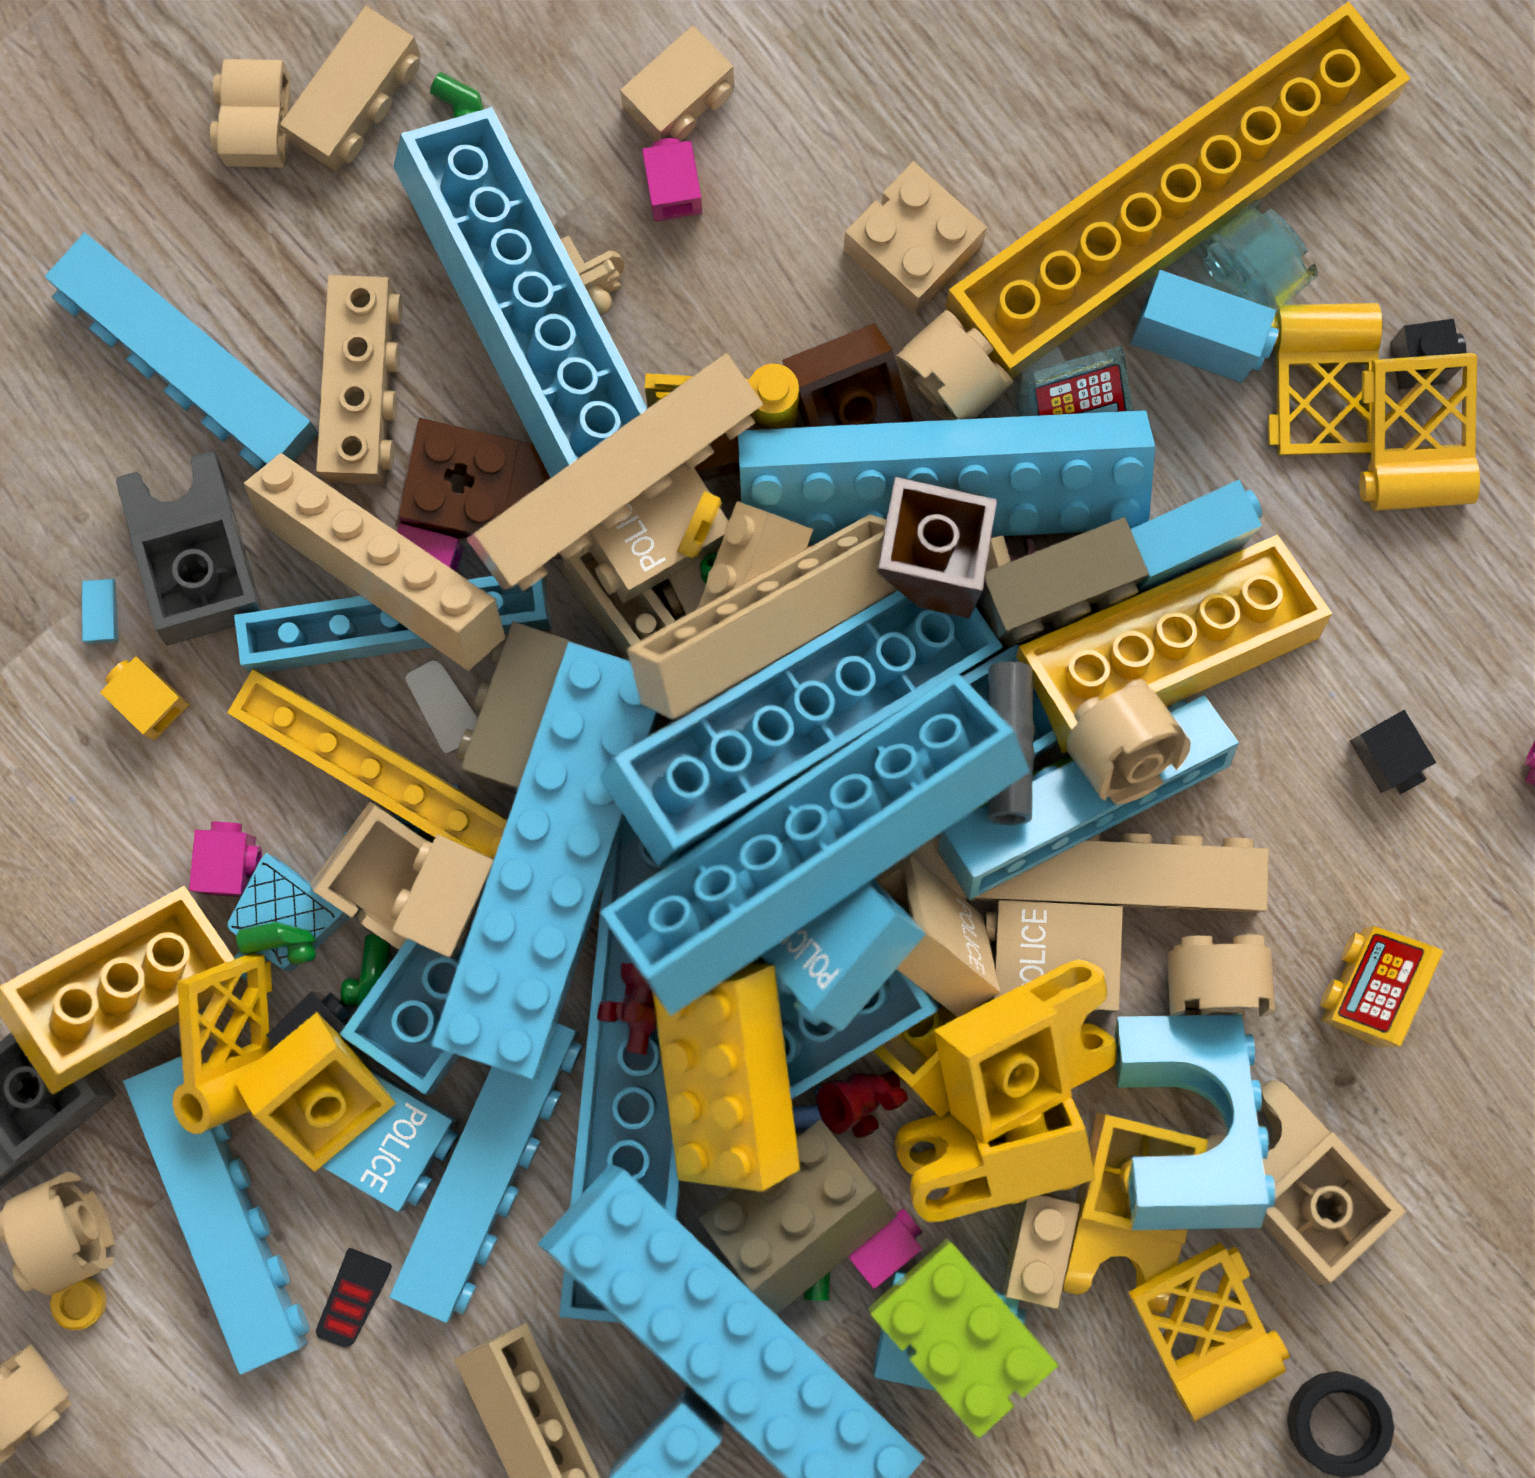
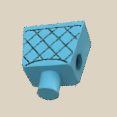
M265 853L227 923V928L237 935L238 930L270 922H280L309 930L317 941L313 943V947L316 950L350 916L312 890L309 881L277 857ZM274 948L255 952L263 954L266 961L273 962L285 971L291 972L300 965L289 963L287 960V948ZM239 950L234 958L237 959L247 954H242ZM247 972L241 974V977H242L243 979H245L246 981H247Z

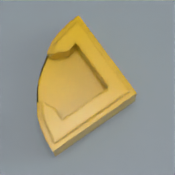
M706 491L703 492L677 552L692 559L698 556L722 504L720 502L721 498Z

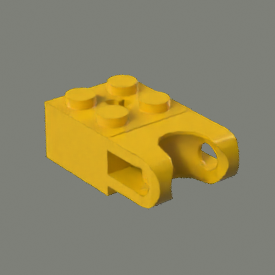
M1074 960L1065 963L935 1029L934 1035L951 1115L986 1144L1072 1098L1071 1089L1114 1066L1118 1060L1115 1038L1097 1025L1083 1024L1087 1015L1106 1000L1107 987L1104 971L1099 966L1084 960Z
M1072 1098L986 1144L953 1117L950 1111L942 1118L936 1114L903 1125L898 1130L894 1142L895 1152L900 1164L906 1172L913 1175L910 1184V1198L913 1207L921 1218L929 1222L945 1221L993 1207L1021 1203L1031 1197L1057 1190L1072 1189L1079 1184L1096 1180L1086 1128ZM920 1141H927L935 1146V1148L925 1150L922 1153L910 1151L914 1144ZM948 1187V1191L941 1198L934 1200L926 1198L931 1190Z
M1096 1113L1089 1142L1096 1180L1079 1185L1076 1203L1080 1204L1062 1292L1073 1295L1085 1293L1090 1289L1093 1277L1100 1263L1113 1256H1125L1130 1259L1136 1269V1288L1178 1265L1182 1244H1185L1188 1229L1132 1230L1127 1183L1132 1158L1199 1155L1206 1152L1208 1140L1107 1114ZM1165 1292L1147 1302L1152 1314L1161 1315L1167 1309L1171 1293Z

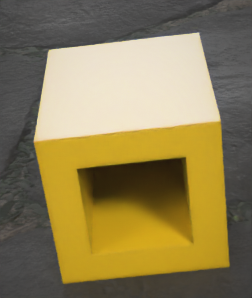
M137 656L130 662L124 660L115 666L105 679L108 684L100 691V694L135 728L154 741L190 706L148 663Z

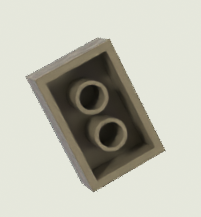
M1123 517L986 571L983 589L975 606L999 642H1004L1006 649H1009L1016 644L1019 646L1034 639L1035 634L1044 630V625L1050 623L1053 631H1056L1081 620L1080 616L1092 611L1090 608L1096 605L1100 612L1127 600L1128 597L1139 592L1136 585L1147 577L1149 572L1127 520Z
M512 621L508 634L504 633L505 639L493 649L491 661L496 662L497 666L491 682L484 680L479 688L474 709L480 711L474 731L465 730L458 747L457 758L463 760L460 769L472 780L517 794L567 644L572 641Z
M821 1119L796 1138L800 1165L799 1171L764 1191L735 1188L698 1218L750 1291L775 1315L785 1309L898 1216Z

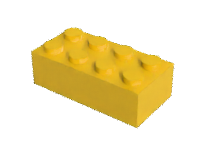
M183 886L1 985L0 1017L53 1095L180 1022L177 981L232 961L235 958L186 887ZM208 987L197 991L198 1011L209 1004L214 994Z
M748 963L672 1016L669 1015L653 992L678 1180L764 1191L799 1171L800 1165L775 966L773 964Z

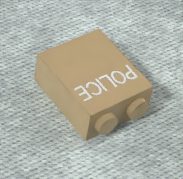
M684 462L668 473L674 482L649 500L642 492L628 502L627 505L632 512L608 530L605 529L602 523H599L585 533L590 543L581 550H590L599 565L595 567V571L601 584L609 594L616 592L623 604L714 552L721 546L728 520L719 508L698 556L692 559L677 552L703 492L710 493L694 467L689 470Z
M910 854L874 878L926 933L922 940L896 968L957 1017L964 1015L1000 993L984 917L979 911Z
M998 900L995 902L994 912L986 911L984 919L989 942H993L992 956L1000 987V993L990 998V1001L1065 963L1074 960H1084L1099 966L1105 974L1107 997L1093 1011H1119L1123 907Z

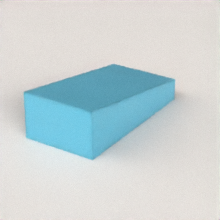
M116 580L82 581V641L86 644L119 642Z

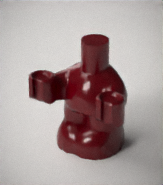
M621 963L620 977L626 985L623 1001H601L598 1006L597 1020L611 1023L619 1020L627 1023L630 1030L626 1052L647 1055L650 1034L657 1028L653 991L633 963Z
M893 1071L882 1075L854 1073L845 1081L834 1080L823 1084L817 1093L818 1110L829 1130L839 1135L852 1129L853 1134L858 1138L869 1136L879 1128L878 1120L870 1114L880 1104L884 1110L891 1111L902 1107L903 1103L908 1101V1095L900 1087L899 1077Z

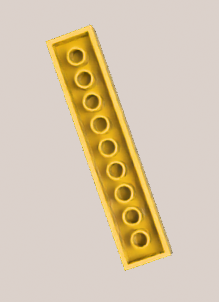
M1348 1L950 288L945 307L960 321L966 333L975 328L988 340L993 348L988 357L992 362L998 363L1013 379L1157 275L1159 270L1168 267L1394 103L1411 78Z

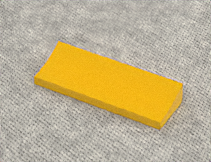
M1276 535L1019 646L1016 658L1019 662L1026 663L1033 668V688L1050 721L1062 753L1067 752L1068 737L1077 723L1074 713L1085 701L1091 698H1099L1102 701L1106 697L1122 690L1130 682L1141 679L1146 682L1163 704L1168 707L1319 639L1332 612L1280 537Z

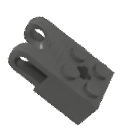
M213 451L204 452L192 457L193 484L188 493L176 501L161 502L151 497L149 488L143 483L142 477L138 472L122 475L116 479L130 532V540L155 630L166 646L235 627L234 615L263 611L225 477L218 458ZM203 571L206 577L200 582L192 583L195 582L192 575Z
M12 1033L0 1041V1190L117 1096L98 1069L52 1095ZM35 1078L38 1079L40 1085L39 1093L36 1097L33 1094V1092L38 1088V1084L35 1081Z

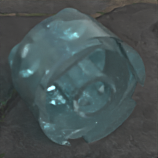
M1253 200L1206 239V250L1209 255L1203 259V264L1219 283L1227 279L1239 293L1237 297L1275 309L1277 312L1318 278V270L1315 263L1306 269L1301 257L1308 250L1284 219L1271 208L1262 214L1259 212L1262 202Z

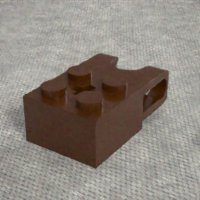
M419 418L414 431L395 526L398 527L399 523L458 538L459 541L468 542V537L548 481L550 476L532 443ZM453 474L463 477V481L468 483L469 487L464 486L461 493H455L452 491V483L444 480V477L451 478ZM558 553L551 559H562V556Z

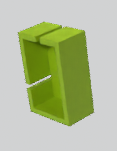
M947 1237L868 1307L871 1316L902 1351L910 1344L913 1346L906 1352L910 1361L978 1439L1014 1407L1009 1396L1015 1390L1024 1398L1059 1366Z

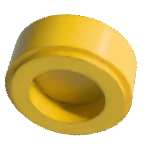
M89 1277L53 1294L50 1300L51 1314L54 1320L65 1329L82 1330L97 1323L103 1316L107 1304L106 1294L103 1287L96 1280Z

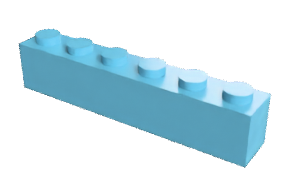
M85 232L44 276L57 290L51 297L73 317L82 311L94 321L89 329L106 345L113 348L119 342L131 352L126 361L147 379H150L154 373L168 384L163 392L185 411L191 405H194L206 415L200 423L219 440L225 442L231 436L244 447L238 455L256 471H259L280 453L295 461L319 434L309 419Z
M494 576L468 580L495 598L504 633L508 634L512 621L540 631L552 629L544 577L524 591L520 589L518 584L503 590ZM362 596L234 615L240 665L249 672L252 669H257L266 673L434 647Z
M1205 695L1189 703L1185 700L1176 702L1167 709L1190 738L1191 748L1186 760L1177 771L1170 764L1159 774L1164 783L1151 793L1129 803L1114 804L1109 797H1106V801H1104L1099 796L1075 761L1060 768L1050 766L1040 771L1033 778V819L1030 822L1020 825L992 823L987 819V805L967 814L942 831L937 851L968 899L971 900L1230 767L1239 742Z
M557 1023L539 1079H530L494 1066L491 1067L389 1298L445 1323L454 1317L455 1312L462 1315L465 1314L477 1287L469 1283L477 1263L486 1266L498 1240V1237L490 1234L498 1215L505 1218L508 1217L519 1193V1189L512 1186L520 1166L527 1170L529 1169L541 1141L533 1138L541 1118L546 1121L551 1120L562 1093L554 1090L562 1070L571 1074L583 1047V1045L575 1042L579 1031Z
M182 1056L124 1080L123 1083L239 1374L241 1375L307 1345L308 1343L304 1334L310 1331L307 1318L302 1307L298 1303L292 1305L285 1288V1285L290 1283L287 1268L280 1255L272 1256L265 1238L271 1234L267 1218L260 1206L253 1208L246 1188L251 1186L248 1171L240 1158L233 1159L226 1140L232 1138L228 1122L201 1134H192L185 1130L178 1122L174 1114L172 1102L176 1088L184 1083Z

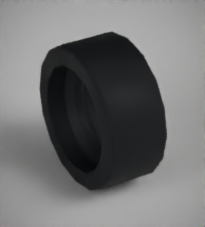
M1334 1371L1318 1374L1306 1381L1291 1399L1287 1417L1290 1439L1299 1454L1326 1474L1341 1478L1364 1475L1378 1466L1391 1449L1395 1428L1390 1406L1379 1390L1364 1379L1352 1374ZM1339 1392L1354 1395L1361 1400L1367 1408L1371 1420L1369 1438L1362 1448L1352 1454L1342 1456L1327 1453L1320 1448L1312 1437L1310 1429L1312 1410L1319 1400L1329 1394Z

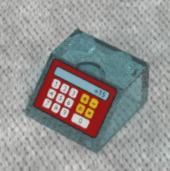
M1122 345L1023 374L1014 399L1019 417L1133 411L1126 359Z

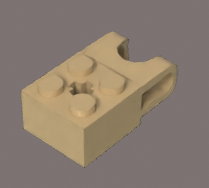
M1269 1080L1261 1088V1111L1272 1127V1141L1268 1146L1267 1159L1262 1160L1264 1174L1272 1175L1274 1179L1275 1205L1273 1208H1267L1262 1225L1317 1285L1329 1284L1406 1213V1210L1333 1132L1330 1133L1284 1083ZM1221 1134L1208 1136L1206 1138L1208 1140L1206 1152L1217 1147L1227 1136ZM1330 1200L1333 1208L1328 1211L1333 1216L1331 1220L1319 1217L1316 1211L1318 1208L1316 1206L1317 1201Z

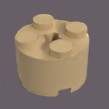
M944 310L895 356L902 378L917 397L923 394L934 405L930 410L940 420L975 419L1013 385V380L998 363L992 362L988 357L993 351L988 340L975 328L966 333L960 321L948 310Z
M1138 679L1130 682L1122 690L1106 697L1102 701L1099 698H1091L1081 704L1074 713L1077 723L1070 732L1066 745L1068 753L1104 801H1106V797H1109L1114 804H1125L1151 793L1162 785L1164 781L1159 774L1170 764L1177 771L1189 754L1191 741L1157 694L1149 688L1144 680Z
M1263 935L1233 937V944H1213L1211 936H1188L1181 938V945L1173 946V950L1167 953L1170 1016H1180L1186 1010V1016L1242 1014L1243 1019H1245L1244 1009L1258 1008L1259 1017L1275 1013L1272 950L1265 946Z
M73 1172L62 1173L7 1200L3 1211L0 1212V1239L8 1245L15 1261L12 1267L14 1279L24 1292L36 1289L42 1294L53 1295L108 1269L113 1264L114 1257L106 1258V1248L114 1245V1236L107 1214L93 1190L83 1194L75 1185V1183L83 1179Z
M32 1344L27 1345L22 1351H18L0 1365V1464L17 1450L16 1447L30 1436L29 1433L33 1438L41 1434L60 1418L59 1414L72 1404L67 1398L69 1392Z

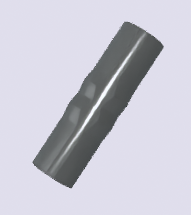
M1000 662L991 665L988 669V705L1014 730L1030 772L987 801V819L992 823L1001 825H1020L1028 823L1033 819V763L1035 757L1033 747L1035 732L1033 722V668L1021 662Z

